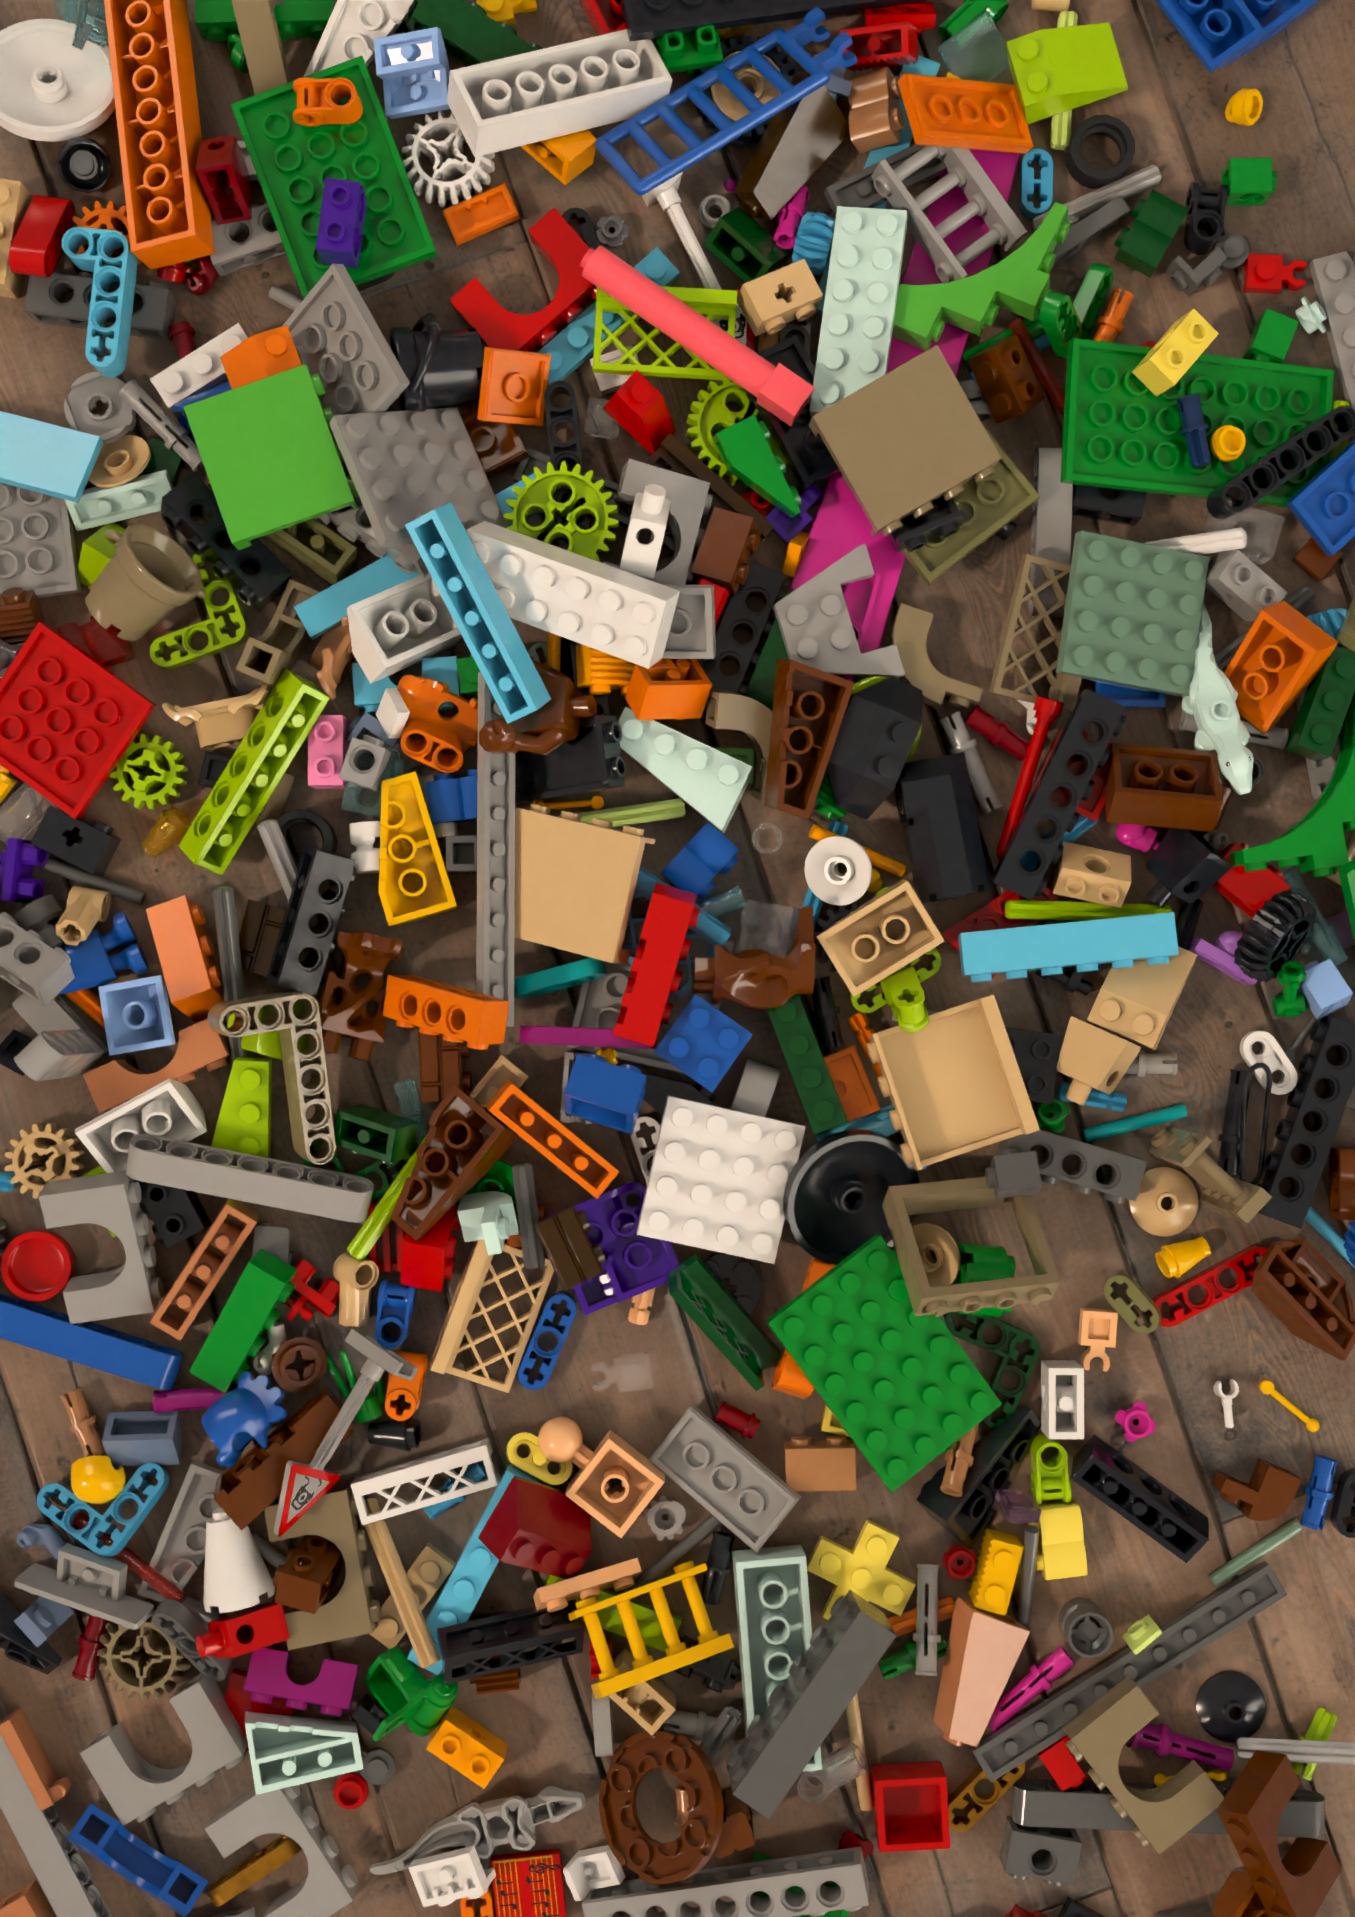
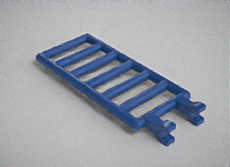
M816 7L807 13L803 23L788 32L782 28L774 30L598 137L595 146L632 190L642 196L829 82V72L839 66L847 68L857 63L856 55L850 50L843 53L847 47L853 44L852 37L844 31L834 38L830 48L813 57L803 46L811 41L822 42L830 37L829 31L823 25L816 28L818 23L826 19L824 12L819 7ZM780 45L811 76L794 86L763 54ZM750 63L780 95L763 104L733 72ZM720 81L751 113L733 123L703 91ZM690 99L720 131L702 141L673 110L674 108ZM661 117L690 150L672 160L643 127ZM631 135L660 168L641 178L613 145Z

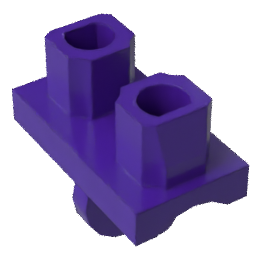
M8 838L6 852H1L0 857L1 900L29 903V900L43 897L45 886L43 880L32 879L33 865L45 866L48 859L47 851L31 844L29 840Z

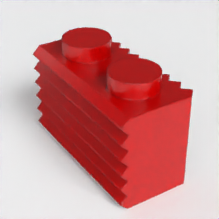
M908 21L845 29L839 32L841 34L845 31L852 37L853 44L847 47L843 53L850 50L856 55L858 62L847 67V69L853 72L857 69L862 71L863 68L875 70L876 67L882 68L883 66L889 67L890 65L895 67L897 64L902 66L904 63L909 65L910 62L916 64L918 61L917 28Z

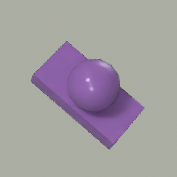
M1227 930L1218 936L1215 945L1202 938L1192 939L1189 951L1198 954L1197 958L1243 985H1253L1258 981L1245 975L1240 967L1234 963V953L1238 947L1237 941L1243 935L1241 932Z

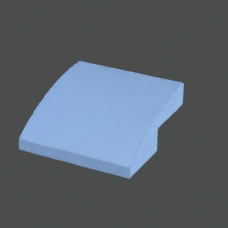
M433 27L374 39L376 75L383 79L385 116L390 119H397L450 109L447 103L450 69L440 28Z

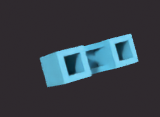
M457 656L422 658L421 677L443 682L449 686V691L462 697L456 663ZM352 663L354 704L358 709L364 710V713L376 715L385 689L397 688V685L394 684L392 675L370 684L360 665ZM444 702L439 706L438 710L454 709L455 705L452 702Z

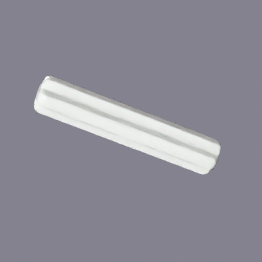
M1233 528L1149 541L1144 544L1202 555L1243 549L1247 544V535L1243 528Z

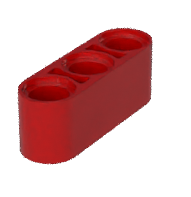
M38 194L34 195L10 247L9 264L13 273L50 278L63 252V235L74 226L72 218L75 216V207L72 200Z

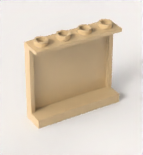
M531 803L529 810L516 808L515 938L610 963L628 964L631 950L622 948L645 843L655 844V839L644 837V829L623 825L622 831L612 829L613 822L592 818L591 824L581 822L582 815L561 810L560 817L550 815L551 808Z
M994 994L929 1015L930 1021L928 1025L920 1031L906 1032L898 1025L869 1035L871 1042L866 1044L872 1064L877 1062L879 1064L882 1076L877 1077L883 1097H890L894 1110L889 1111V1116L894 1130H901L905 1143L900 1145V1149L906 1165L912 1164L915 1170H921L924 1166L1021 1134L1027 1135L1040 1130Z

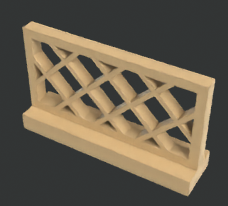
M477 1240L472 1244L429 1361L430 1370L443 1375L444 1373H449L509 1393L554 1269L549 1258L544 1257L546 1269L542 1279L528 1285L521 1268L525 1267L524 1261L518 1263L515 1257L523 1258L522 1249L507 1246L504 1243L503 1252L511 1255L515 1265L496 1274L491 1264L494 1254L488 1255L485 1241ZM488 1269H490L493 1276L485 1279ZM518 1270L525 1287L506 1296L499 1279ZM495 1281L503 1298L484 1307L479 1297L481 1288ZM539 1287L537 1294L534 1297L531 1290ZM528 1292L533 1302L531 1310L516 1317L509 1301ZM478 1302L480 1309L473 1312L475 1304ZM506 1303L513 1320L494 1328L487 1312ZM483 1314L490 1331L472 1339L467 1330L469 1320ZM527 1320L524 1329L522 1330L519 1323ZM516 1325L521 1335L518 1344L504 1350L497 1334ZM465 1334L468 1342L461 1345L462 1339ZM494 1336L501 1352L482 1361L475 1344ZM471 1347L478 1364L467 1369L454 1366L457 1353ZM514 1353L513 1359L510 1363L508 1355ZM504 1358L509 1368L504 1382L490 1378L485 1366ZM482 1369L484 1375L475 1373V1371Z

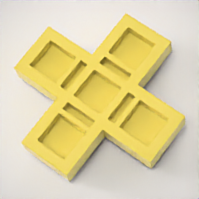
M867 1519L852 1550L820 1536L807 1562V1571L835 1584L822 1611L823 1618L830 1619L832 1616L830 1611L833 1604L840 1596L845 1597L849 1590H852L867 1602L870 1601L899 1616L902 1615L916 1584L914 1580L886 1567L899 1540L897 1533Z

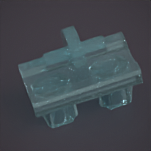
M104 0L55 1L56 11L66 22L72 23L76 21L72 46L82 50L87 40L105 48L108 34Z

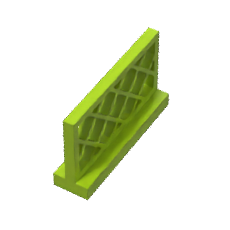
M661 286L708 320H728V331L726 332L735 338L736 290ZM597 287L593 373L632 375L637 370L643 376L732 381L718 370L711 369L705 361L677 342L663 353L652 341L661 331L655 328L646 335L635 323L641 318ZM603 313H618L625 323L611 333L603 324ZM629 327L642 339L630 351L617 339ZM602 332H603V334L607 337L603 342H602ZM611 343L624 355L616 363H600L601 352ZM646 345L659 357L651 365H641L634 357ZM681 347L694 359L686 367H676L669 359Z

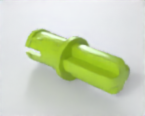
M1319 1707L1306 1735H1301L1300 1739L1328 1741L1338 1720L1337 1716L1331 1711ZM1293 1762L1291 1766L1295 1774L1299 1775L1304 1763ZM1307 1763L1302 1772V1778L1311 1781L1318 1763Z

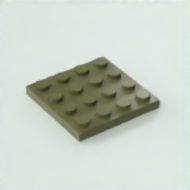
M987 430L986 432L1002 459L993 467L995 470L994 474L979 483H976L974 478L963 484L965 490L953 497L958 510L963 509L966 516L962 525L959 526L960 530L947 538L941 539L939 535L926 540L927 544L913 552H908L907 549L901 550L927 585L940 577L1040 498L1037 491ZM842 475L841 478H842V479L845 481V483L848 485V483L846 482L844 476Z

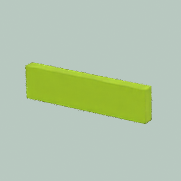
M549 1575L545 1586L566 1579ZM605 1589L601 1591L602 1595L596 1599L597 1602L619 1594ZM580 1597L576 1598V1602L581 1601ZM630 1599L644 1644L665 1652L664 1649H667V1645L654 1607ZM617 1605L597 1611L602 1629L627 1638ZM671 1613L678 1633L682 1617Z

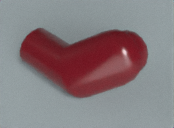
M210 255L196 258L198 267L192 277L187 279V288L195 295L202 296L210 292L219 274L212 264Z

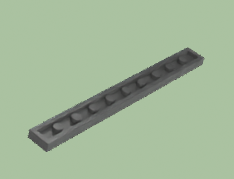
M1264 1561L1161 1626L1162 1634L1137 1655L1128 1647L979 1742L978 1747L972 1746L970 1749L992 1783L1066 1736L1067 1734L1063 1728L1126 1676L1129 1675L1139 1688L1145 1686L1287 1596V1593L1270 1565Z

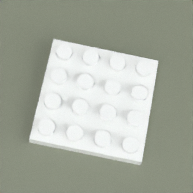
M667 1095L637 1227V1235L775 1264L785 1220L783 1211L784 1189L788 1177L798 1161L805 1126Z

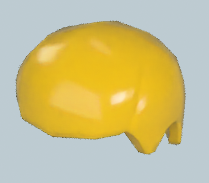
M91 1455L79 1458L71 1465L73 1493L79 1500L85 1503H108L115 1499L126 1485L123 1466H119L118 1470L114 1469L111 1459L107 1456Z

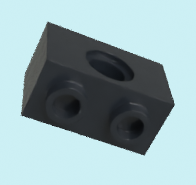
M1073 484L1072 515L1135 526L1142 518L1147 492L1114 489L1115 499H1108L1103 496L1101 487Z

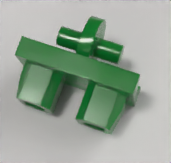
M713 25L699 27L696 33L682 34V32H675L655 38L658 54L669 73L686 71L687 75L695 74V69L717 66L724 60L719 33Z

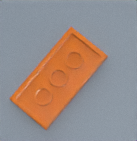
M904 73L899 78L898 85L915 144L1024 154L1034 147L1015 85Z

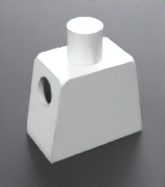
M648 484L645 486L644 493L639 492L635 494L619 568L631 574L652 579L655 576L670 508V501L665 498L666 490L660 485Z

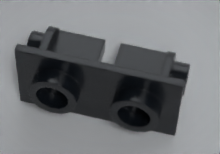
M686 1635L683 1638L679 1636L680 1642H685L686 1648L699 1644V1642ZM718 1653L710 1656L708 1661L702 1659L673 1671L690 1678L691 1674H694L704 1679L703 1686L717 1693H722L723 1689L726 1691L734 1689L735 1685L729 1683L728 1680L729 1678L735 1680L740 1666L735 1664L734 1659Z

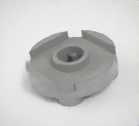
M90 372L76 379L70 387L72 390L69 393L68 400L65 398L64 413L70 427L73 430L100 436L103 444L113 443L123 438L129 431L134 429L137 422L135 417L136 411L118 395L125 383L116 377H104L99 372ZM98 400H101L104 404H109V408L102 416L92 413V410L97 408L96 402Z

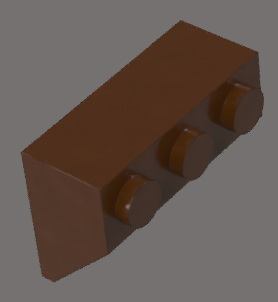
M1111 743L1105 790L1107 822L1213 832L1223 804L1217 752Z

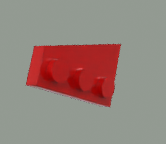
M1045 886L1042 894L1039 897L1034 895L1032 900L1057 901L1059 896L1053 894V891ZM1006 891L940 934L948 944L959 952L958 935L960 933L1036 926L1040 920L1006 918V901L1027 900L1017 894Z

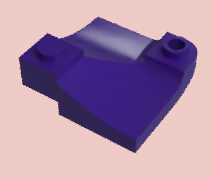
M627 1183L601 1194L598 1199L593 1197L574 1205L576 1213L583 1210L590 1224L591 1230L587 1231L586 1234L591 1245L598 1243L606 1259V1262L601 1264L603 1273L572 1287L583 1315L590 1314L616 1302H622L667 1283L668 1273L679 1266L671 1242L637 1235L636 1233L646 1192V1187L642 1184ZM630 1193H634L638 1197V1203L634 1207H630L626 1203V1197ZM556 1212V1213H554V1214H551V1215L547 1216L546 1218H548V1217H550V1216H553V1215H555V1214H557V1213H559V1212Z

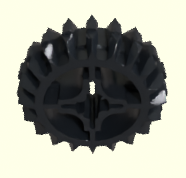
M1285 890L1273 895L1271 900L1265 901L1263 907L1256 911L1255 916L1249 920L1246 929L1242 931L1243 935L1237 941L1238 947L1234 953V963L1240 967L1245 975L1259 982H1268L1276 978L1278 972H1281L1282 965L1286 962L1294 961L1295 957L1301 953L1304 944L1308 942L1307 939L1313 932L1312 927L1316 923V910L1314 906L1303 896L1296 895L1291 891Z

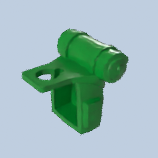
M397 1646L379 1655L369 1668L363 1682L390 1716L381 1722L372 1737L373 1740L377 1742L405 1723L418 1736L430 1735L440 1724L446 1710L454 1703L458 1693V1683L445 1685L443 1674L436 1675L432 1680L428 1681L417 1670V1665L408 1660V1655L403 1653Z

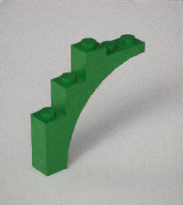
M1355 693L1343 722L1338 759L1331 779L1317 803L1301 821L1281 836L1260 846L1242 849L1229 854L1231 868L1244 866L1245 872H1254L1267 869L1266 863L1278 862L1279 868L1299 865L1300 873L1314 871V877L1317 878L1336 875V868L1349 863L1344 832L1355 830Z

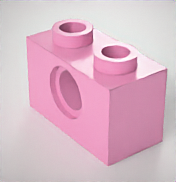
M319 715L308 734V786L315 790L350 789V783L339 778L350 745L346 741L350 735L347 733L350 721L345 716Z

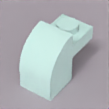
M486 1191L465 1194L460 1199L457 1213L464 1242L484 1240L487 1254L493 1255L502 1253L505 1239H509L511 1235L520 1234L513 1200L510 1195L498 1191Z

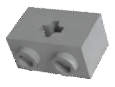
M1239 550L1216 552L1208 563L1205 587L1245 621H1255L1262 609L1281 602L1287 594L1281 586Z

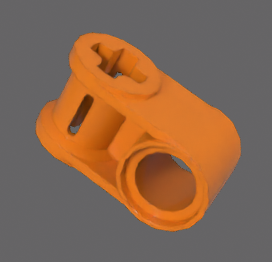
M303 77L293 82V90L297 93V105L293 111V120L300 125L312 127L326 124L349 125L357 122L363 114V104L353 83L347 78L315 79ZM342 98H351L345 105H337Z
M393 1349L394 1352L419 1368L412 1381L388 1373L385 1410L392 1419L404 1421L410 1418L419 1407L422 1386L427 1371L428 1354ZM401 1394L405 1395L406 1402L411 1403L404 1411L400 1410V1404L395 1402Z

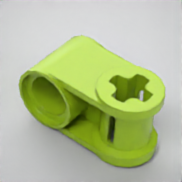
M914 966L896 971L880 981L886 1002L891 1007L899 1027L906 1032H916L924 1029L930 1020L924 1005V990L921 987Z
M1044 1433L1039 1434L1030 1446L1032 1472L1030 1484L1033 1502L1035 1505H1040L1042 1501L1063 1500L1064 1503H1070L1071 1484L1068 1474L1067 1452L1058 1439H1048ZM1056 1447V1453L1052 1458H1041V1453L1045 1448Z

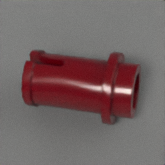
M182 321L169 326L168 338L173 341L179 360L197 349L193 337L195 329L190 327L189 322Z
M724 1400L714 1418L715 1422H719L741 1433V1438L743 1439L745 1437L752 1439L761 1420L755 1417V1413L752 1412L749 1415Z

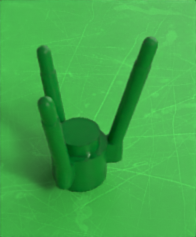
M343 1350L340 1352V1356L353 1389L357 1378L348 1354ZM326 1355L329 1371L346 1401L350 1391L331 1356ZM383 1374L378 1382L375 1381V1392L373 1393L371 1388L355 1415L356 1423L368 1422L383 1414L380 1406L385 1403Z

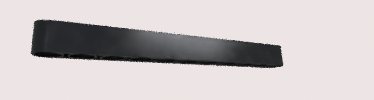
M557 380L549 384L544 392L551 464L555 471H559L562 461L573 463L574 465L578 463L581 466V475L584 476L585 469L574 388L569 383ZM558 394H566L570 397V401L566 406L560 408L552 404L553 398ZM567 428L574 432L572 439L565 443L557 441L555 439L557 432ZM560 488L554 493L555 501L559 503H564L567 498L572 496V491L568 488ZM580 499L581 505H583L586 500ZM559 514L556 515L557 524L560 523L565 527L568 524L567 515L565 517H561ZM583 514L577 520V526L580 529L587 530L591 528L589 514ZM561 537L559 538V546L567 550L569 547L566 544L567 539ZM569 640L574 684L577 686V642ZM578 688L583 693V696L593 695L589 694V688ZM608 694L593 695L597 705L603 708V714L610 715Z

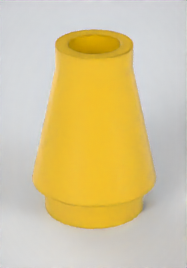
M1200 1236L1193 1240L1164 1245L1161 1247V1251L1155 1254L1159 1269L1165 1277L1171 1278L1174 1276L1179 1278L1202 1259L1210 1256L1211 1250L1207 1241Z

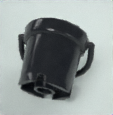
M426 313L417 321L412 329L409 327L390 328L391 350L410 382L407 388L399 395L402 411L424 412L426 409L447 408L479 400L484 354L480 336L475 327L441 330L436 316L433 313Z

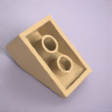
M904 879L873 897L816 936L853 997L944 942L943 937L910 883Z
M1178 947L1179 955L1169 957V964L1148 966L1146 959L1133 961L1134 967L1112 969L1111 967L1087 1021L1152 1050H1156L1198 954Z

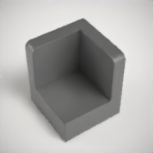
M268 1222L256 1224L254 1226L252 1258L262 1248L290 1266H293L294 1251H289L290 1228L287 1226L268 1225Z

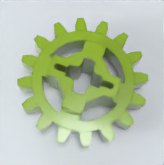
M146 734L140 735V743L135 740L132 741L117 763V771L111 772L109 775L110 778L119 781L113 787V790L118 793L125 791L121 799L122 801L130 803L134 800V807L142 809L146 803L148 809L156 810L158 801L164 806H169L168 796L172 795L178 798L181 796L176 787L177 785L187 784L184 779L180 778V773L187 772L188 767L179 765L178 762L184 758V755L180 752L172 753L175 748L174 743L168 741L163 745V738L155 735L151 742ZM143 751L142 756L132 761L135 755ZM162 755L168 760L170 772L166 770L163 764L164 757ZM137 768L143 770L151 768L154 772L161 774V776H145L142 772L137 771ZM127 773H130L134 780L133 788L128 781ZM166 784L163 789L154 794L155 788Z

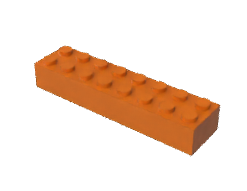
M104 0L130 250L151 270L215 254L210 205L196 171L202 134L187 0Z

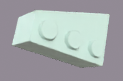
M245 1712V1729L256 1795L363 1769L356 1722Z

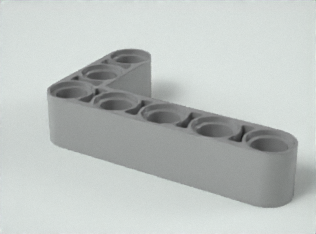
M22 993L12 1003L18 1014L38 1034L35 1039L14 1057L17 1066L34 1081L82 1076L108 1052V1048L59 995L52 999L45 1007L25 993Z

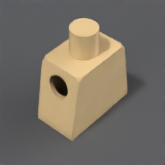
M1071 1016L1056 1066L1058 1072L1073 1078L1065 1098L1084 1106L1092 1087L1107 1094L1112 1093L1140 1052L1141 1047Z

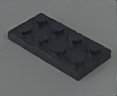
M796 335L757 353L776 367L779 363L813 386L815 367ZM748 392L803 490L840 472L821 436L815 437L809 427L813 417L810 415L811 399L793 425L789 426L757 404V397Z

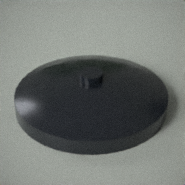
M854 1129L832 1134L809 1148L797 1161L788 1177L783 1196V1211L788 1229L808 1254L830 1264H839L876 1234L881 1235L887 1245L893 1247L894 1244L882 1205L889 1186L918 1184L917 1170L913 1168L912 1164L906 1165L900 1146L881 1133ZM916 1214L908 1215L910 1223H912Z

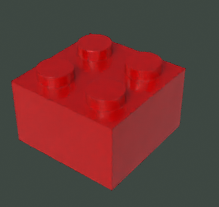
M924 1761L871 1764L875 1836L879 1852L950 1849L947 1777L942 1762Z

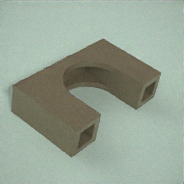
M351 1486L328 1491L280 1537L274 1533L279 1501L272 1502L264 1509L270 1543L305 1535L322 1536L338 1547L343 1555L346 1566L345 1580L340 1592L335 1597L323 1601L315 1614L295 1608H289L284 1613L290 1639H287L288 1651L372 1633L378 1626L377 1622L381 1621V1608L379 1601L373 1600L371 1586L375 1585V1575L372 1564L367 1565L365 1550L369 1548L368 1536L365 1528H360L359 1513Z
M1128 1675L1063 1728L1070 1738L1065 1744L1078 1762L1085 1758L1092 1768L1087 1773L1098 1788L1102 1790L1107 1786L1114 1796L1109 1801L1122 1819L1129 1815L1136 1825L1131 1830L1142 1845L1146 1848L1151 1844L1160 1855L1218 1808L1224 1797L1195 1760L1191 1761L1163 1785L1153 1789L1133 1788L1121 1780L1118 1762L1123 1746L1134 1734L1159 1715L1148 1698Z

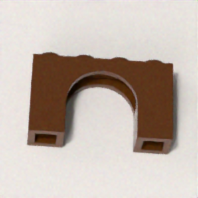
M1256 1750L1217 1808V1812L1268 1916L1314 1917L1341 1872V1868L1328 1841L1306 1837H1296L1281 1861L1277 1846L1278 1823L1284 1808L1300 1785V1782L1286 1754Z

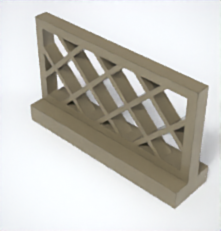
M1030 554L1022 555L989 693L1035 704L1037 694L1031 684L1045 675L1051 685L1048 698L1063 702L1062 711L1072 712L1076 704L1082 678L1056 673L1058 659L1048 665L1040 651L1041 648L1052 641L1055 642L1059 650L1062 628L1057 631L1048 615L1061 606L1065 611L1066 597L1057 580L1066 574H1070V565ZM1031 564L1041 566L1048 579L1033 588L1028 578ZM1052 570H1056V571H1060V572H1058L1057 574L1054 575L1053 572H1052ZM1051 585L1059 601L1045 610L1037 593ZM1031 598L1039 614L1025 623L1019 611L1021 603ZM1042 619L1050 636L1036 644L1028 628ZM1023 633L1030 649L1016 657L1011 648L1012 640L1018 634ZM1034 654L1042 670L1027 678L1020 662ZM1014 667L1022 683L1012 690L1001 688L1004 673ZM1025 688L1028 694L1021 693L1020 691Z

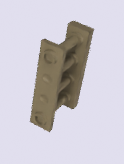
M1170 1127L1168 1130L1164 1128L1151 1140L1153 1146L1148 1153L1152 1157L1181 1166L1203 1187L1202 1192L1204 1193L1198 1200L1208 1209L1248 1224L1272 1198L1262 1187L1232 1178L1204 1152L1212 1143L1208 1136Z

